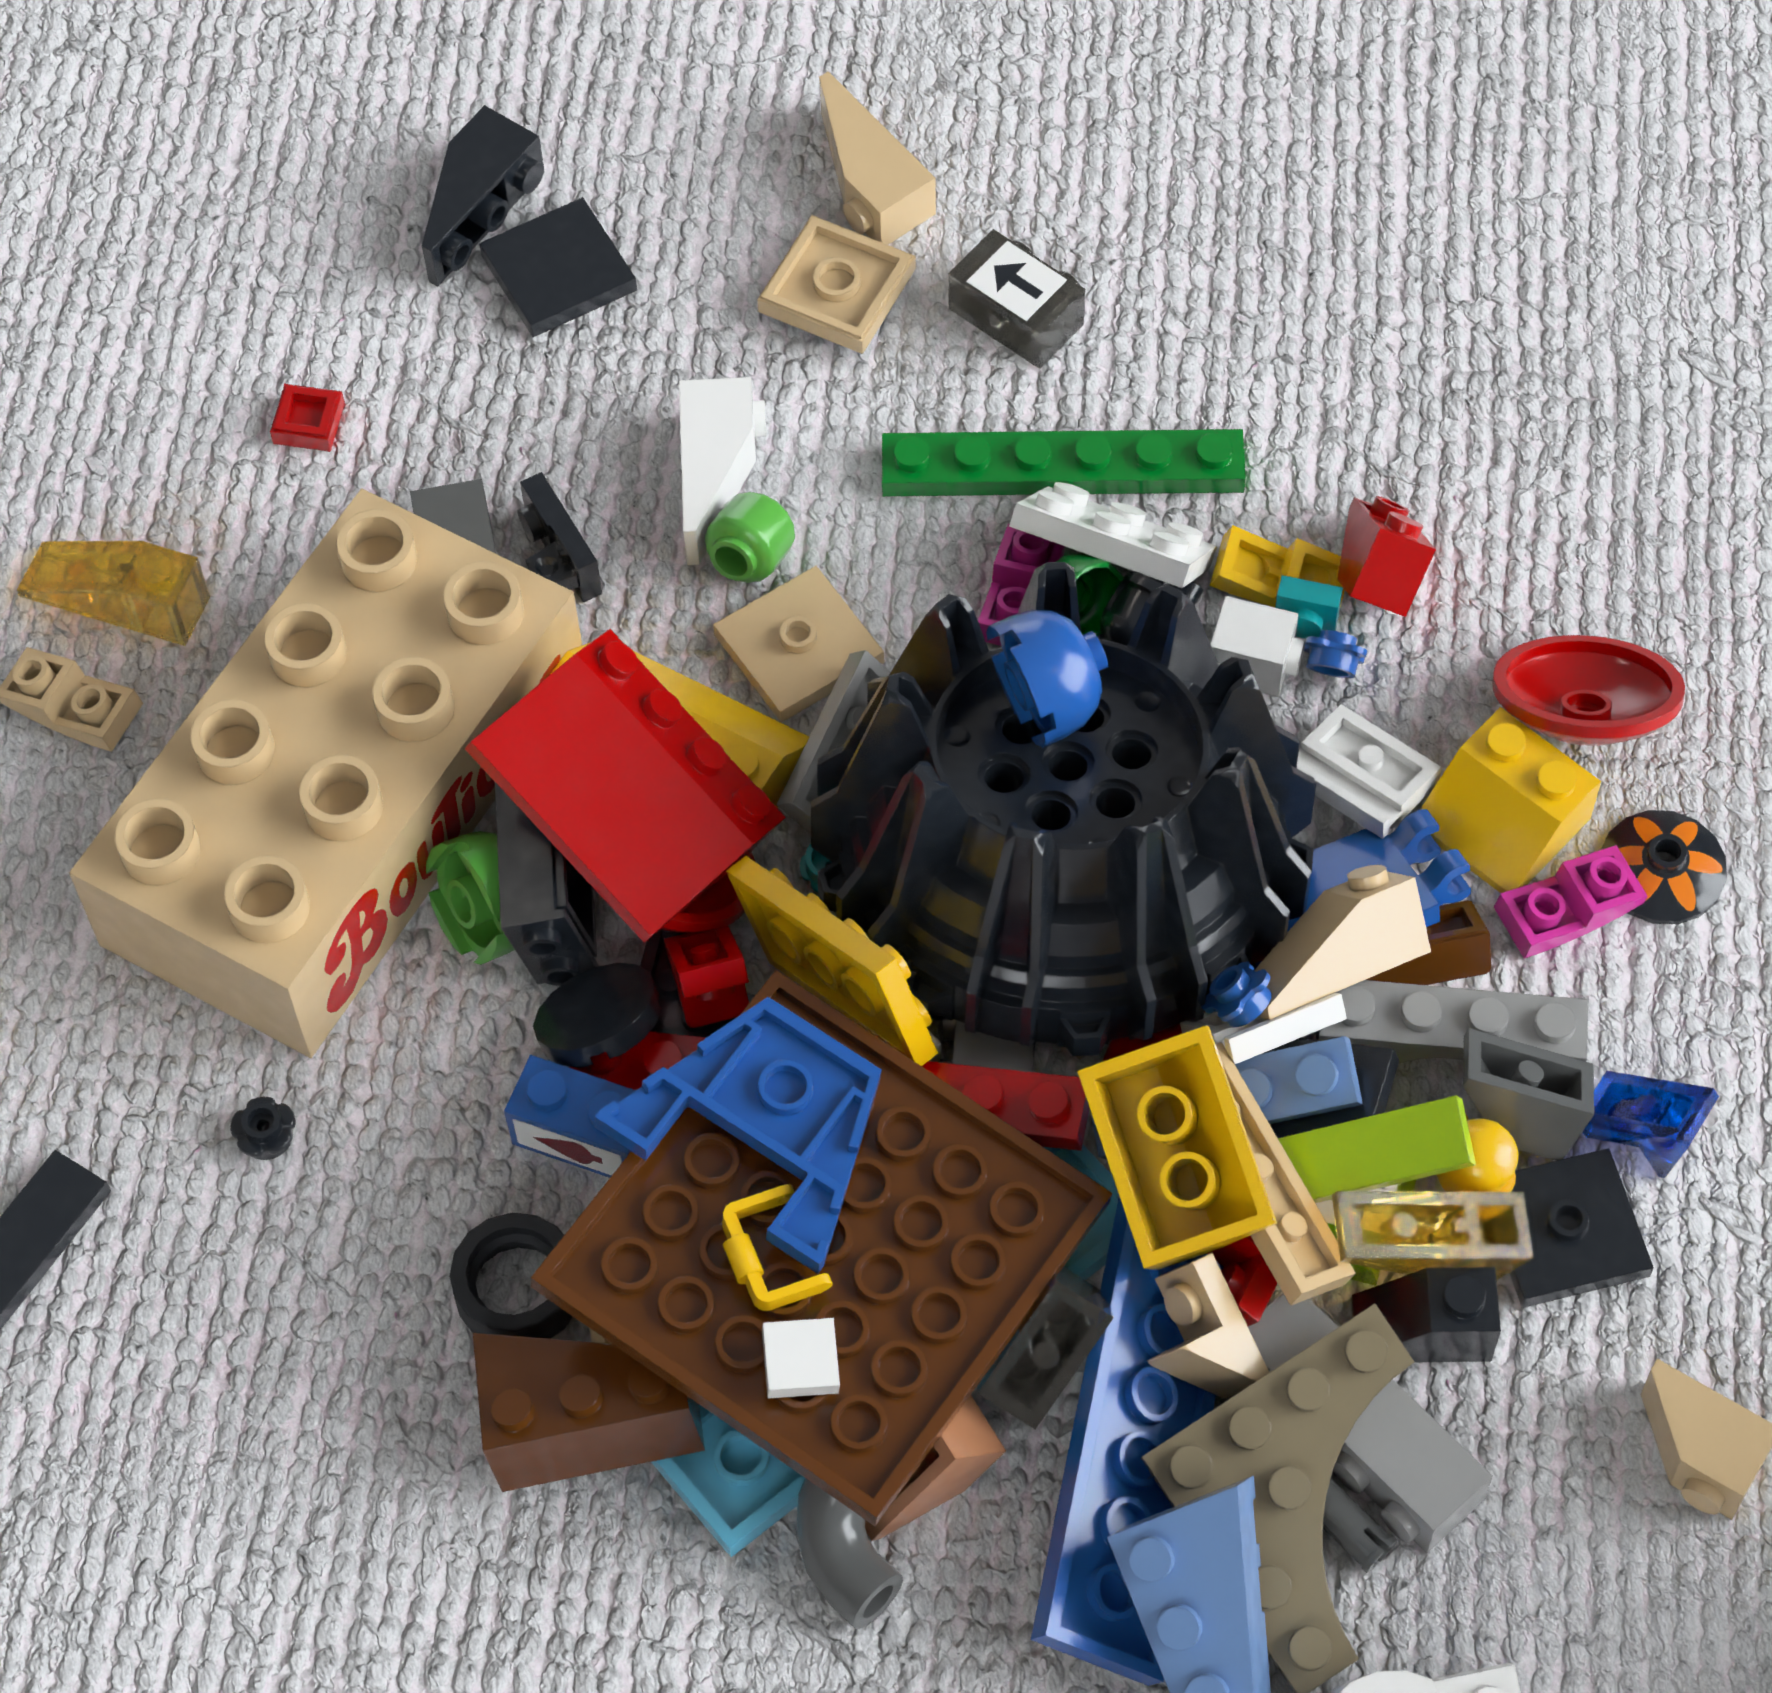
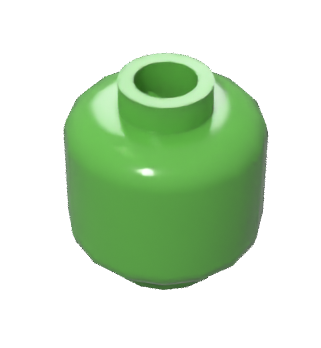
M751 491L738 493L727 501L709 524L705 535L706 551L714 568L726 578L746 583L760 582L775 571L790 551L795 539L794 524L788 512L769 496Z

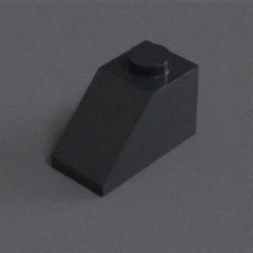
M1495 1267L1425 1268L1353 1294L1351 1297L1352 1318L1373 1304H1376L1414 1360V1363L1492 1361L1501 1332Z

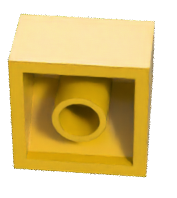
M1499 707L1459 748L1420 810L1427 809L1439 824V831L1430 835L1444 851L1458 849L1470 865V871L1499 893H1504L1528 885L1591 819L1601 781L1503 708Z

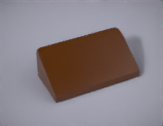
M1467 900L1440 905V922L1426 927L1431 952L1366 980L1431 985L1487 974L1492 968L1490 933L1472 901Z

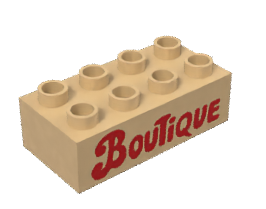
M361 488L70 870V877L99 946L299 1053L312 1058L427 897L428 892L437 883V870L426 874V861L431 848L458 836L472 833L495 801V781L465 750V747L546 679L567 650L582 646L574 592Z

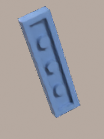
M1346 1036L1259 1054L1235 1064L1269 1124L1363 1105L1351 1042ZM1091 1113L1098 1157L1107 1159Z

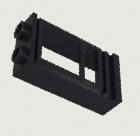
M495 782L501 929L537 985L546 983L548 985L561 986L570 978L599 966L594 958L597 957L594 888Z

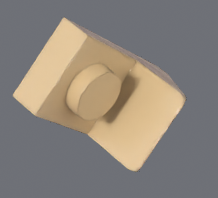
M1213 1253L1155 1278L1164 1297L1167 1313L1176 1323L1184 1342L1147 1360L1151 1366L1224 1399L1238 1394L1270 1373Z

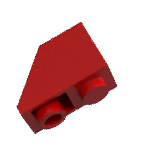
M1380 496L1375 497L1373 504L1354 497L1348 511L1337 580L1350 597L1406 617L1436 549L1422 534L1421 531L1424 526L1407 517L1410 510L1403 505Z

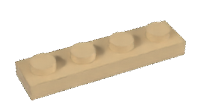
M1223 1043L1215 1044L1277 1224L1250 1236L1290 1306L1344 1286L1356 1274Z

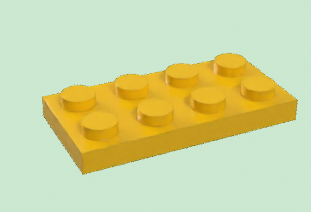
M745 856L726 870L769 964L920 1066H923L938 1054L927 1029L932 1023L931 1017L924 1005L912 994L906 981L911 976L910 969L903 957L892 946L885 944L883 947H880L869 940L866 933L855 921L850 918L841 921L831 914L828 907L818 896L813 893L805 896L794 889L788 878L777 868L768 871L748 856Z

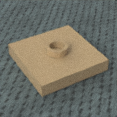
M811 215L757 299L758 312L863 354L916 269V256Z
M817 566L812 567L713 624L714 636L781 723L831 694L850 653L866 650L881 664L885 663L883 649Z

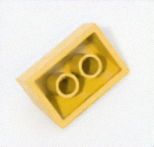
M1208 1025L1077 1071L1144 1269L1159 1270L1223 1248L1277 1224Z

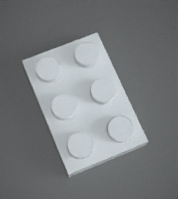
M1056 482L1053 488L1048 486L1017 502L1009 527L1180 588L1185 587L1210 569L1217 549L1216 545L1202 541L1203 533L1193 527L1174 522L1168 523L1167 528L1145 521L1146 513L1139 508L1118 502H1112L1109 508L1089 501L1088 491L1061 482Z

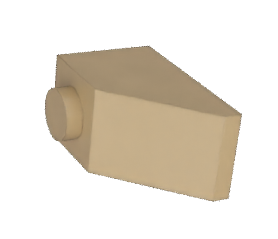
M1657 1359L1649 1372L1640 1395L1669 1484L1679 1489L1682 1497L1696 1509L1713 1515L1721 1513L1732 1520L1772 1450V1423Z

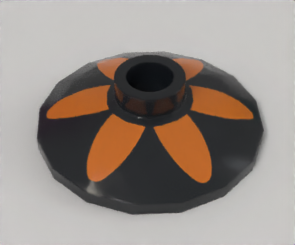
M1647 810L1626 817L1609 831L1601 848L1602 850L1617 845L1648 896L1642 905L1631 910L1628 914L1652 924L1678 925L1701 917L1717 903L1727 880L1726 856L1715 835L1697 820L1675 811ZM1656 852L1669 853L1677 860L1671 862L1663 861L1657 856Z

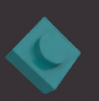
M1282 575L1275 608L1299 613L1295 637L1307 639L1309 636L1319 637L1321 630L1336 631L1343 587Z

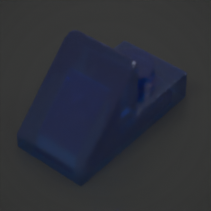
M1606 1071L1594 1090V1116L1583 1130V1134L1586 1138L1639 1147L1658 1177L1665 1178L1689 1148L1719 1096L1715 1089L1710 1087Z

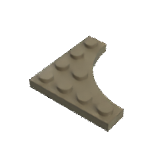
M1376 1304L1356 1315L1141 1457V1460L1172 1507L1254 1475L1256 1496L1253 1499L1256 1543H1259L1261 1566L1258 1570L1262 1611H1265L1268 1654L1294 1693L1311 1692L1359 1660L1344 1633L1329 1591L1323 1557V1517L1333 1468L1354 1424L1373 1398L1393 1378L1414 1363V1360Z

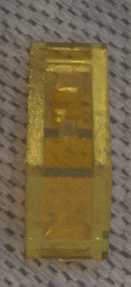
M42 541L17 588L20 597L186 646L210 599L198 557L144 541Z
M1337 1191L1332 1194L1340 1262L1405 1275L1425 1268L1495 1267L1496 1280L1533 1259L1524 1192Z

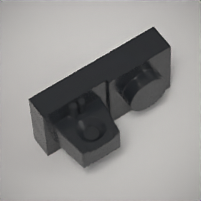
M540 472L520 481L524 507L517 510L519 520L528 538L532 542L541 539L545 546L525 560L526 568L569 590L575 589L583 603L601 595L602 589L598 562L543 473Z

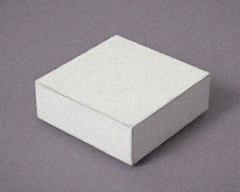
M834 1318L763 1323L762 1339L768 1398L839 1394L840 1381Z

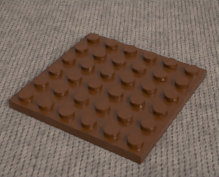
M775 970L741 1014L765 998L770 997L882 1069L878 1089L824 1267L819 1272V1274H829L833 1283L832 1287L817 1295L770 1311H762L753 1304L746 1284H739L723 1247V1243L727 1240L722 1227L724 1209L731 1202L785 1184H791L795 1192L803 1181L692 1108L687 1107L646 1161L632 1151L629 1153L531 1276V1288L869 1523L876 1526L1110 1204L1113 1193ZM787 1203L739 1219L743 1232L750 1236L763 1268L764 1274L762 1279L768 1292L819 1275L766 1240L767 1229ZM834 1318L840 1381L839 1394L768 1398L762 1339L763 1323Z

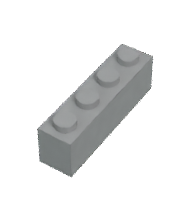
M1283 1293L1264 1310L1260 1321L1248 1328L1269 1372H1271L1337 1329L1338 1326L1310 1299L1290 1306ZM1393 1379L1373 1398L1357 1419L1342 1446L1333 1468L1335 1475L1348 1489L1357 1494L1364 1491L1382 1509L1380 1514L1384 1523L1399 1539L1406 1543L1414 1540L1426 1553L1433 1549L1485 1500L1493 1477Z

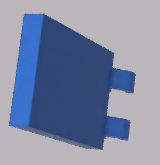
M1427 809L1417 810L1406 816L1396 830L1386 835L1383 839L1368 829H1363L1313 849L1312 874L1306 911L1323 891L1347 882V874L1364 866L1383 865L1386 867L1387 872L1415 877L1425 925L1428 927L1440 922V905L1459 902L1471 894V888L1461 876L1470 871V865L1458 849L1441 853L1440 847L1430 835L1439 831V824ZM1433 859L1427 869L1419 875L1411 867V864L1424 863ZM1301 917L1289 920L1287 932ZM1262 961L1255 963L1254 970Z

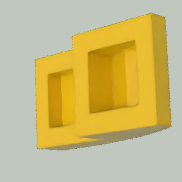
M1232 525L1222 537L1209 586L1253 602L1276 607L1277 593L1282 575L1342 587L1337 580L1341 556L1299 538H1296L1288 548H1285ZM1343 588V591H1342L1341 603H1342V599H1343V595H1344V591H1345L1344 588Z

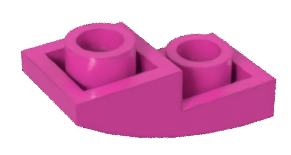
M1010 524L1006 527L993 564L992 583L978 619L986 643L1000 646L999 636L987 641L986 632L988 626L1017 614L1034 570L1046 562H1056L1064 556L1066 548L1063 545L1009 527Z
M1615 845L1562 862L1556 875L1501 893L1494 905V909L1525 959L1563 945L1612 922L1642 905L1648 896L1619 848Z

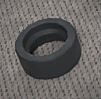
M512 1212L488 1218L466 1234L454 1252L449 1277L459 1316L472 1333L551 1339L566 1328L573 1316L549 1299L531 1311L515 1315L496 1313L485 1306L478 1296L476 1287L480 1269L485 1262L500 1252L523 1248L537 1250L547 1257L564 1236L558 1226L537 1215Z

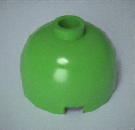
M484 831L468 833L431 848L426 861V874L437 870L439 888L428 893L440 927L452 946L461 955L471 951L475 952L479 957L473 963L479 965L514 951L515 949L501 929L497 833Z

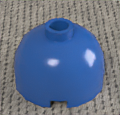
M1029 610L989 625L986 632L987 641L997 636L1000 637L1003 651L991 657L1014 713L1021 724L1034 719L1038 728L1042 731V733L1031 737L1034 743L1043 748L1066 738L1083 727L1096 711L1100 701L1102 683L1099 671L1108 667L1106 654L1095 633L1090 631L1082 635L1071 619L1053 611Z

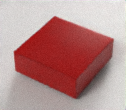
M284 384L270 430L273 444L331 452L345 405L342 391Z

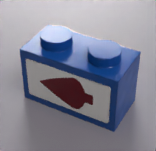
M530 1055L504 1110L511 1142L518 1147L610 1178L631 1151L595 1128V1115L611 1101L615 1100L618 1103L636 1090Z

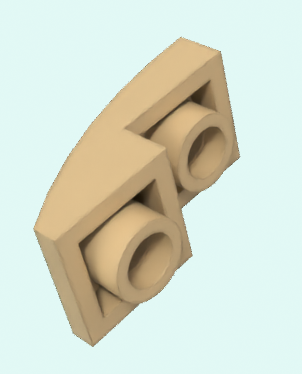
M26 647L0 686V703L56 732L110 752L113 751L143 705L134 689L86 676L75 660Z

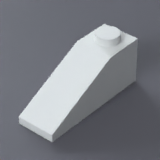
M751 377L679 381L683 534L687 565H699L706 553L705 535L709 524L727 501L739 493L755 464V437L767 436L765 400L753 401Z

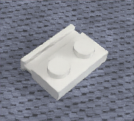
M1342 704L1301 742V749L1298 754L1297 769L1314 777L1316 782L1315 796L1382 839L1389 834V827L1397 819L1402 821L1433 790L1441 778V766Z
M1333 993L1271 1020L1257 1017L1252 1022L1241 1027H1231L1227 1022H1223L1218 1017L1217 1012L1210 1014L1205 1012L1204 1019L1197 1022L1185 1020L1180 1022L1183 1034L1208 1025L1215 1044L1222 1042L1234 1064H1237L1347 1019L1342 995L1340 993Z

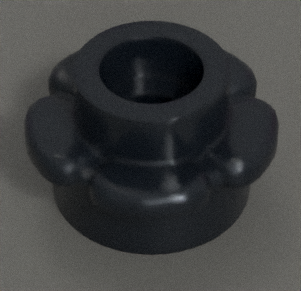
M257 1097L248 1101L244 1110H239L234 1114L230 1131L231 1135L238 1139L237 1146L241 1152L255 1159L270 1160L282 1155L289 1148L293 1138L292 1129L296 1125L294 1112L287 1104H277L272 1097ZM267 1122L269 1127L265 1131H259L257 1129L258 1124Z

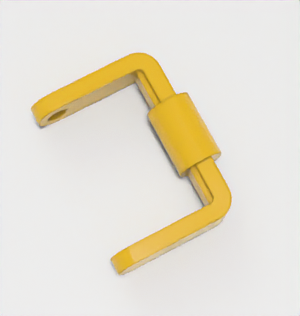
M791 1184L781 1185L731 1202L725 1207L723 1212L722 1227L727 1237V1240L723 1243L724 1250L739 1284H746L753 1304L762 1311H770L828 1290L833 1285L829 1274L823 1273L768 1292L762 1279L764 1274L763 1268L750 1236L743 1232L739 1219L787 1203L795 1193Z

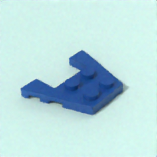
M767 997L699 1042L696 1051L669 1069L662 1067L644 1079L642 1087L618 1103L613 1100L602 1107L595 1115V1128L646 1161L687 1107L706 1117L803 1181L767 1229L766 1240L819 1274L827 1258L878 1089L882 1069L770 997Z

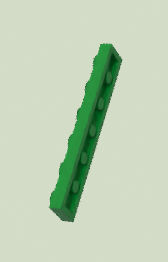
M1243 429L882 433V497L1032 495L1048 486L1053 488L1056 482L1080 487L1088 491L1089 494L1244 493Z

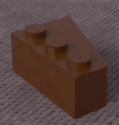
M473 1333L482 1449L502 1492L705 1451L699 1404L615 1345L610 1343Z

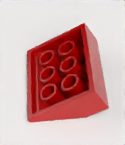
M611 629L575 653L465 747V750L644 943L725 876L727 869L743 857L748 856L786 818L769 800L765 792L750 780L725 753L723 747L711 738L685 710L679 700L659 682L637 658L634 651L624 644Z

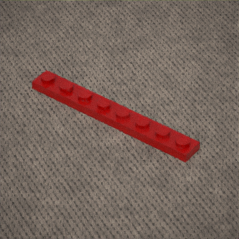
M649 1032L645 1039L618 1057L615 1056L609 1059L607 1053L604 1052L590 1057L593 1065L581 1068L569 1066V1068L637 1090L642 1087L644 1079L662 1067L669 1069L696 1051L697 1044L706 1037ZM928 1061L922 1066L1042 1147L1082 1150L1090 1107L1079 1077Z

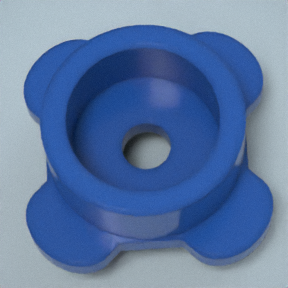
M1321 630L1319 637L1309 636L1306 639L1304 651L1309 653L1306 667L1314 672L1332 677L1354 678L1358 664H1364L1367 650L1356 646L1357 638L1352 635L1333 630Z
M1249 962L1231 966L1222 971L1213 980L1209 989L1210 993L1206 995V1003L1202 1006V1009L1207 1014L1217 1012L1218 1017L1223 1022H1227L1231 1027L1244 1026L1256 1019L1268 1006L1272 993L1267 985L1270 982L1271 976L1265 969L1257 972L1254 971L1253 966Z

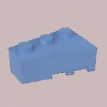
M1254 1475L1127 1525L1107 1537L1170 1693H1271L1265 1611H1262L1258 1570L1261 1566L1259 1543H1256L1253 1499L1256 1498Z

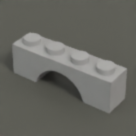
M1363 980L1335 992L1342 995L1347 1019L1318 1030L1315 1035V1040L1323 1041L1346 1036L1350 1039L1351 1044L1394 1049L1400 1064L1428 1058L1463 1060L1464 1035L1468 1028H1472L1587 1061L1589 999Z

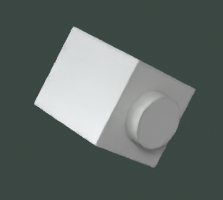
M1225 596L1211 642V648L1217 662L1222 663L1231 657L1248 659L1261 693L1279 697L1285 675L1297 676L1304 653L1306 640L1295 638L1299 613Z

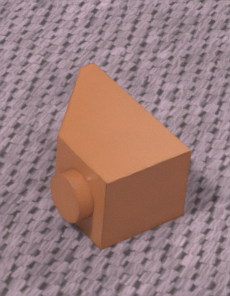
M971 1395L876 1526L865 1520V1529L871 1541L887 1536L963 1493L1006 1452V1449Z

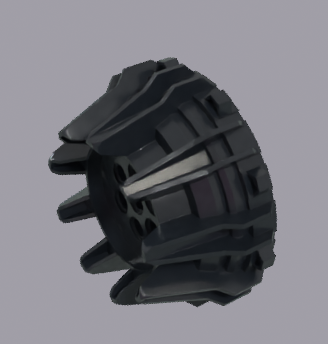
M1046 562L1036 568L1017 614L1029 610L1053 611L1071 619L1081 632L1074 567L1065 562ZM1169 584L1152 590L1145 601L1127 646L1099 639L1108 661V667L1099 671L1102 683L1100 701L1096 711L1086 724L1066 738L1043 748L1034 743L1031 737L1042 733V731L1038 728L1034 719L1024 724L1020 723L995 670L991 656L1003 651L1002 647L989 651L975 612L966 598L948 594L937 602L925 615L889 676L875 678L867 684V707L845 743L818 758V797L811 802V847L832 862L818 871L820 899L830 911L836 912V917L841 921L847 918L852 919L863 929L869 940L880 947L888 944L903 957L911 972V976L906 980L912 994L924 1005L931 1020L939 1016L950 1021L955 1019L965 1023V1031L972 1033L977 1031L997 1038L1020 1042V1044L1026 1046L1035 1045L1036 1042L1055 1043L1059 1047H1066L1072 1056L1100 1055L1103 1046L1111 1040L1128 1037L1129 1040L1137 1038L1144 1041L1152 1038L1153 1033L1163 1031L1185 1020L1197 1022L1204 1019L1202 1006L1206 1003V995L1210 993L1209 989L1213 980L1222 971L1231 966L1249 962L1254 967L1256 962L1263 961L1279 942L1284 941L1287 935L1289 920L1299 918L1305 913L1312 874L1313 848L1293 839V837L1311 824L1316 782L1314 777L1297 769L1299 740L1294 734L1274 724L1248 659L1231 657L1222 663L1217 662L1194 604L1184 592Z

